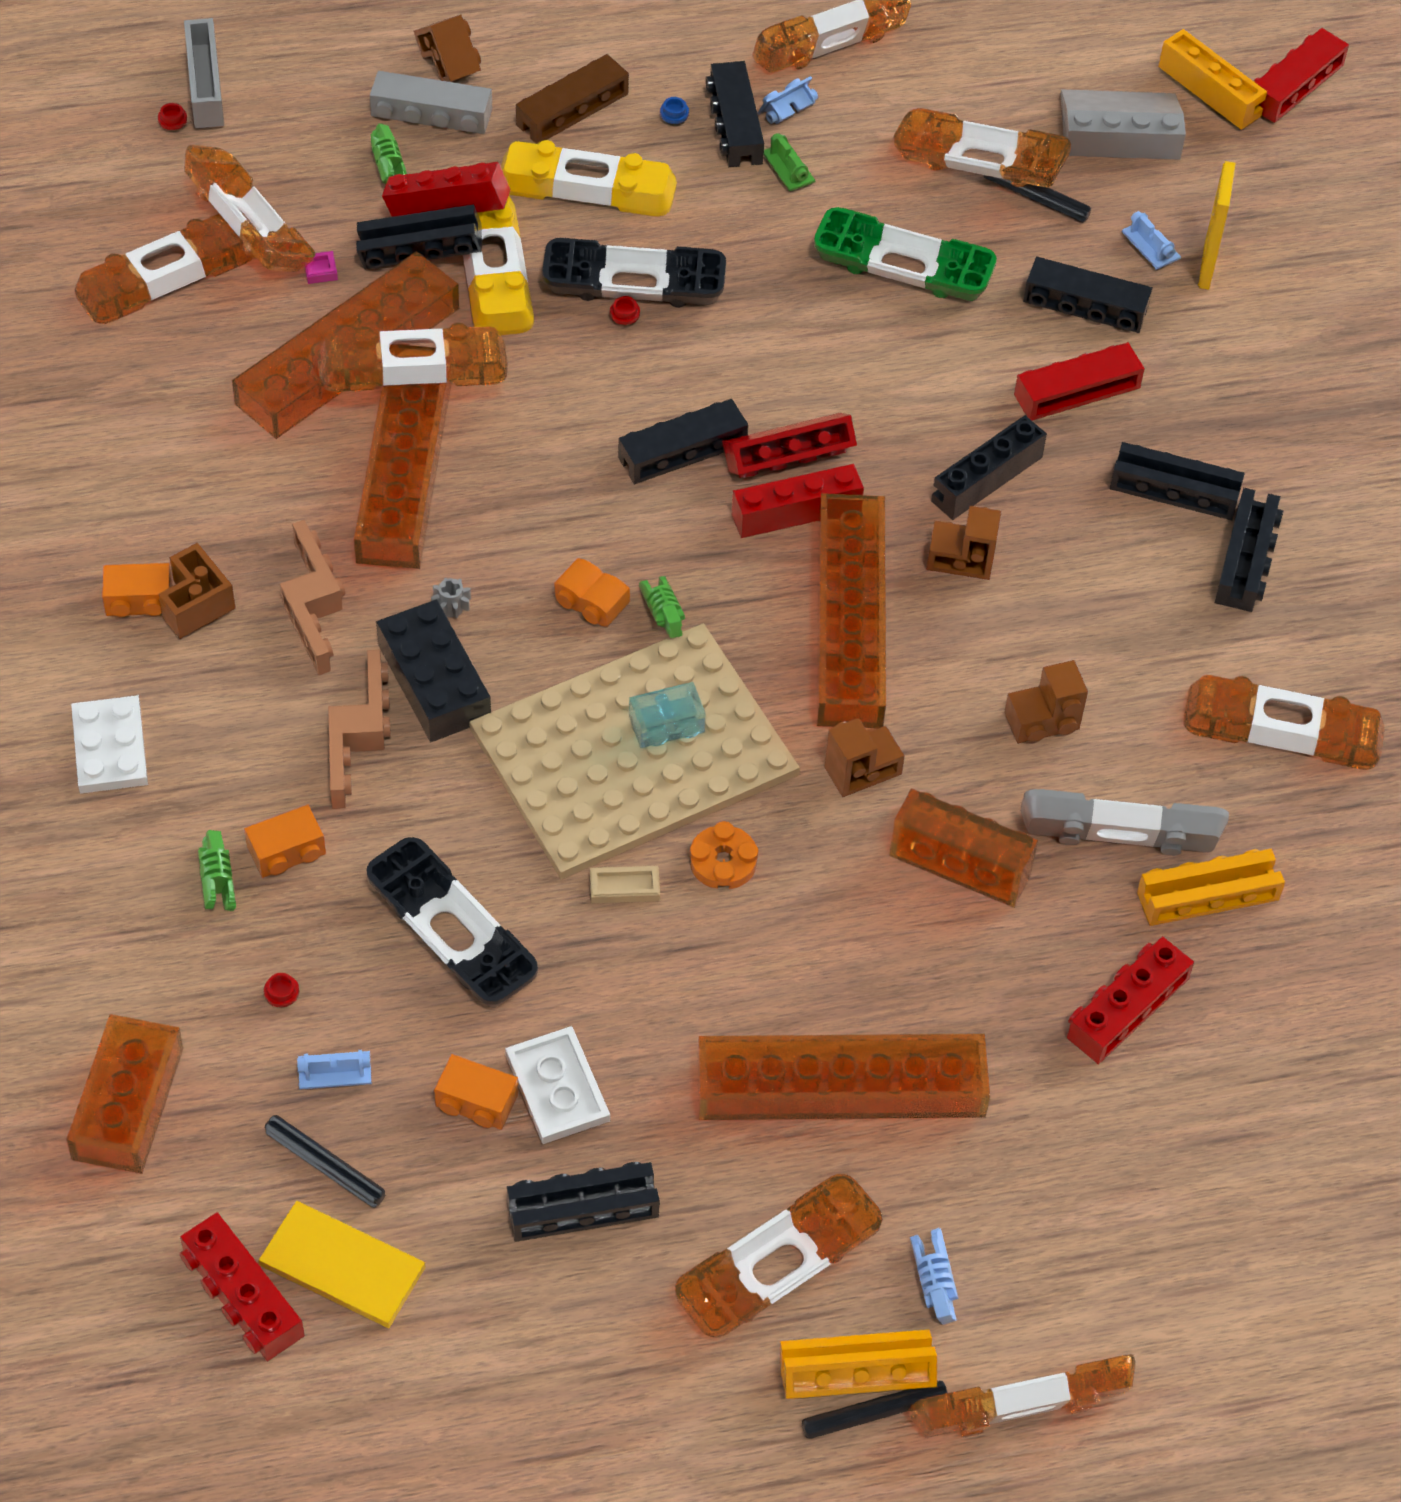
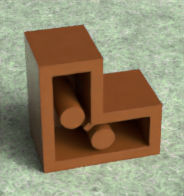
M462 15L447 18L413 31L422 57L432 56L441 81L452 82L481 71L479 65L481 64L480 54L471 43L469 37L471 36V29L465 19L463 20Z
M969 506L966 526L952 522L935 521L927 570L990 580L1002 511L987 507Z
M198 542L169 557L173 581L176 585L158 595L162 617L179 639L236 609L232 584Z
M1075 660L1043 667L1038 687L1008 693L1004 713L1017 744L1028 741L1037 742L1045 737L1058 734L1068 735L1075 730H1080L1088 690Z
M857 718L849 722H840L829 729L824 767L843 798L902 775L905 755L887 726L866 730L860 719Z

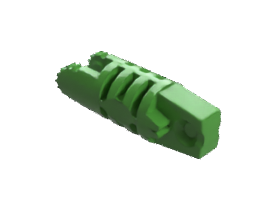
M379 123L371 133V146L382 182L387 184L389 177L397 174L405 175L407 172L398 143L389 126Z
M666 576L659 577V586L651 588L648 580L640 581L638 586L657 625L664 627L670 638L682 636L681 620H685V615Z
M208 830L203 838L202 847L198 850L205 909H213L216 902V894L222 893L224 909L234 911L236 909V899L229 850L224 849L221 831Z

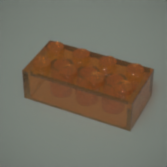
M911 788L894 821L889 856L1015 908L1031 876L1038 840L1030 837L1025 832L1015 831L1002 826L993 819L983 818L968 812L959 805H951L941 801L930 793L920 792Z
M113 1014L109 1015L66 1139L73 1161L143 1174L184 1049L180 1027Z

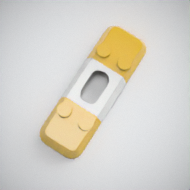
M549 140L541 141L539 144L515 141L511 143L501 163V169L511 189L509 195L540 200L548 196L618 207L621 212L654 217L664 216L670 212L677 187V178L666 163L642 160V157L636 153L621 157L555 147V144ZM570 162L609 168V173L602 178L573 175L566 171L565 166Z
M508 196L504 209L478 213L482 223V240L490 236L502 238L505 242L507 263L502 267L493 268L484 263L482 252L463 255L473 326L475 331L483 336L520 334L529 331L534 325V313L514 202Z

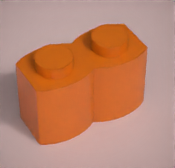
M577 558L554 583L555 597L558 603L566 609L582 612L583 617L591 624L608 627L630 602V588L624 582L613 575L603 573L597 566L581 558Z

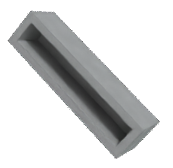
M213 18L184 20L195 128L224 126Z
M378 71L370 92L371 116L485 134L492 113V89Z

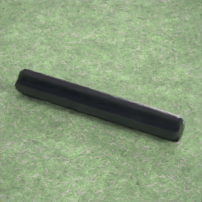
M1009 169L1003 179L983 175L984 178L1080 222H1086L1090 216L1091 207Z
M273 1115L265 1124L267 1135L371 1207H378L386 1196L384 1188L280 1116Z
M941 1380L937 1381V1387L907 1389L805 1418L802 1420L803 1432L807 1439L816 1438L945 1401L948 1399V1392L944 1382Z

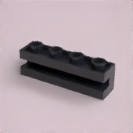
M745 61L713 63L710 67V76L705 78L707 94L712 93V97H710L711 113L717 115L715 117L716 135H721L722 137L719 140L721 156H726L728 168L740 167L741 156L747 155L750 157L751 165H762L764 139Z
M474 204L357 222V234L360 241H356V251L364 269L482 252V223Z
M1036 256L1026 282L1023 302L1140 333L1144 316H1146L1153 287Z
M732 398L723 402H716L700 410L687 412L680 417L659 422L651 427L637 432H630L618 439V458L623 467L629 465V477L635 485L725 453L722 441L748 435V423Z
M1024 415L934 477L933 486L938 490L932 493L931 502L949 518L954 520L967 511L969 506H974L1043 458L1047 433Z
M1122 442L1118 460H1116L1110 490L1232 521L1245 473L1173 455L1168 452Z
M1243 487L1214 603L1252 612L1255 601H1262L1266 582H1262L1261 577H1268L1272 558L1266 556L1267 552H1274L1278 534L1272 533L1273 527L1279 529L1284 510L1278 509L1281 496L1268 493L1266 503L1254 500L1256 490Z
M629 1162L619 1168L607 1170L604 1168H593L583 1174L571 1176L568 1174H558L548 1180L536 1182L522 1180L512 1186H506L507 1205L514 1242L659 1218L660 1200L657 1188L654 1187V1172L651 1162Z

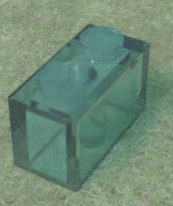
M694 682L629 697V719L640 748L660 746L668 741L692 738L705 732L706 713Z

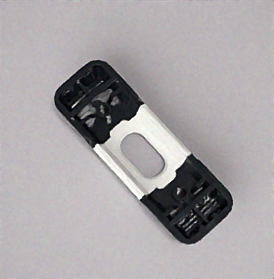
M555 238L550 240L545 247L542 275L552 292L579 295L584 301H591L596 296L611 298L629 296L637 300L669 302L671 306L681 308L687 303L711 305L718 299L724 290L726 257L722 252L715 249L677 246L675 250L600 245L597 240ZM622 272L649 274L655 277L657 284L655 287L615 285L612 283V278L615 274Z
M415 837L404 838L368 863L366 871L370 884L394 908L397 916L405 920L457 975L461 984L465 988L470 989L488 1007L496 1008L536 978L538 964L535 957L508 929L505 930L452 875L450 868L424 841ZM441 912L453 914L473 935V944L463 951L451 949L430 926L431 919Z

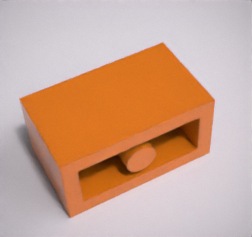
M170 564L103 565L102 598L106 616H156L162 614L158 594L173 586Z
M309 804L244 828L247 848L262 878L281 874L288 868L304 862H313L326 854L324 835Z
M451 1054L434 1089L435 1105L448 1115H461L472 1119L479 1126L485 1128L495 1127L502 1130L519 1095L518 1077Z

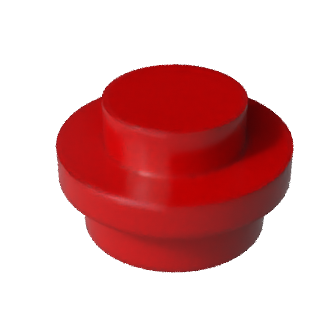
M167 103L161 107L158 113V123L167 130L180 129L187 123V113L181 105Z
M621 296L611 305L610 317L618 324L629 325L639 319L640 307L632 297Z
M287 973L272 975L264 985L265 999L275 1007H287L293 1004L299 996L298 982Z

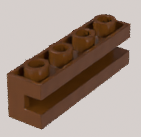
M608 54L593 60L586 66L569 73L566 77L516 104V126L523 132L530 128V139L539 144L541 141L555 136L628 95L629 73Z

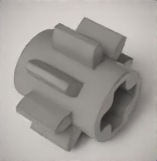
M444 578L439 586L433 585L431 601L438 600L446 617L458 618L463 610H470L471 589L468 587L463 588L462 579Z

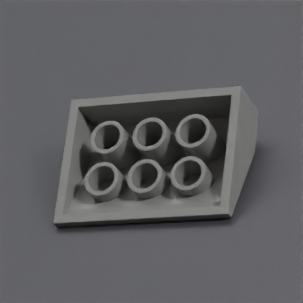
M1061 89L1065 156L1181 159L1186 132L1184 113L1175 93Z

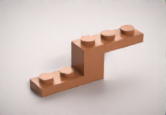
M301 520L292 524L294 544L309 573L280 583L282 604L318 675L331 671L330 657H333L334 654L328 638L322 639L320 635L321 627L318 618L343 610L341 596L345 595V589L340 577L334 578L332 574L333 566L328 554L321 553V543L316 531H310L305 520Z
M380 649L367 650L369 704L328 706L332 809L346 808V795H352L351 774L345 775V767L351 766V752L385 750L384 737H391L390 717H384L383 714L384 709H390L389 689L383 690L382 682H389L388 662L381 663Z

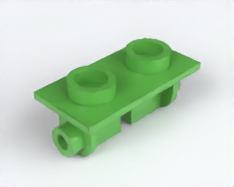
M780 133L774 134L771 137V147L764 150V156L787 189L792 191L815 183V179L809 172L808 167L791 147L786 136Z

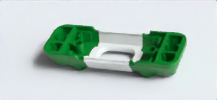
M841 207L831 208L826 211L814 238V245L823 260L847 266V270L853 274H860L865 271L932 290L933 294L938 298H946L950 295L968 301H975L987 288L997 260L995 253L986 247L957 239H951L950 241L941 240L880 223L877 217ZM888 253H896L920 260L925 264L926 268L920 274L882 263V258Z

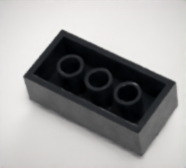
M437 599L376 621L378 646L430 743L470 728L469 721L491 713V697Z

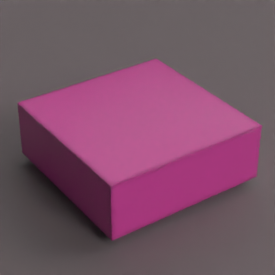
M333 251L303 255L308 284L338 280Z

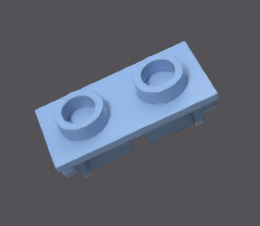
M810 76L802 81L797 78L790 82L784 91L778 93L775 90L763 98L762 101L764 103L757 112L758 115L767 112V121L770 124H778L794 115L795 112L790 106L791 104L797 112L815 104L818 94L814 89L808 87L812 77Z
M1135 212L1131 216L1132 225L1121 231L1156 270L1181 259V256L1174 249V243L1168 241L1159 230L1155 229L1146 213Z
M361 1049L358 1052L308 1055L307 1053L297 1058L299 1089L372 1084L370 1051H362Z

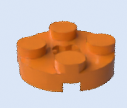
M722 821L713 827L703 830L694 838L690 847L691 870L694 876L704 885L718 889V885L729 886V889L738 888L747 883L755 873L758 847L752 837L742 829L734 827L729 822ZM726 852L730 854L731 860L725 862V859H723V862L718 861V853Z

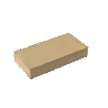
M659 867L590 868L591 903L660 901Z

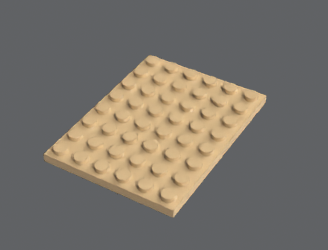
M704 623L684 631L680 637L667 638L469 721L472 734L560 879L571 876L798 776L800 773L799 765Z

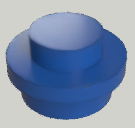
M670 97L662 104L660 116L668 123L679 124L688 118L689 108L682 98Z

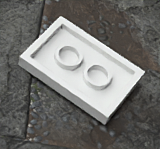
M139 695L72 703L80 794L148 785Z
M572 1026L505 1048V1056L513 1075L518 1077V1087L542 1144L610 1122L609 1110Z

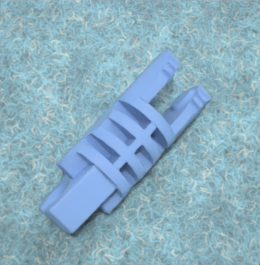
M941 1228L931 1230V1240L935 1249L933 1254L925 1255L924 1244L919 1235L910 1237L926 1306L927 1308L934 1307L937 1319L941 1324L945 1325L956 1321L953 1300L959 1298Z

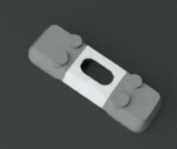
M1045 789L1026 791L1020 810L1028 833L1059 837V842L1065 845H1077L1080 839L1161 847L1162 854L1171 856L1181 854V850L1213 851L1229 821V812L1218 807L1174 803L1170 809H1167L1166 806L1100 799L1086 800L1083 793Z

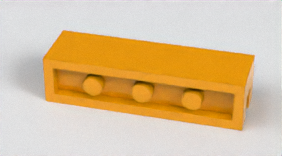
M1185 29L1180 30L1163 41L1158 67L1241 130L1261 117L1263 108L1258 104L1265 100L1266 90Z
M1272 848L1261 851L1252 849L1240 855L1230 857L1218 856L1210 861L1200 863L1186 862L1178 867L1164 870L1160 868L1152 869L1141 875L1137 894L1149 926L1279 901L1285 880L1281 871L1274 872L1273 870L1276 858Z
M930 1329L780 1341L781 1376L786 1399L937 1387V1353L935 1346L932 1347Z

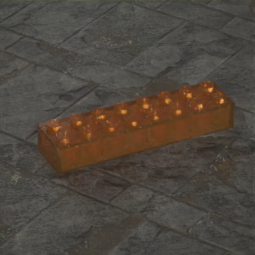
M416 251L232 380L235 405L275 439L279 438L382 364V362L377 360L376 345L380 343V331L432 329L459 310V284ZM391 344L389 351L394 356L409 344Z
M391 344L389 351L398 358L427 357L436 352V347ZM449 349V357L446 359L447 383L382 385L354 536L357 564L420 569L453 379L452 349Z
M821 493L818 536L817 726L834 727L840 722H849L859 718L865 728L878 729L884 725L886 711L885 496Z
M985 1034L698 1037L699 1120L986 1118L990 1101Z

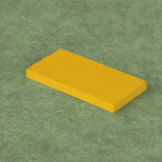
M1225 161L1222 166L1204 243L1198 286L1201 289H1210L1230 205L1235 162Z
M297 1200L259 1258V1266L388 1329L426 1268L424 1261Z

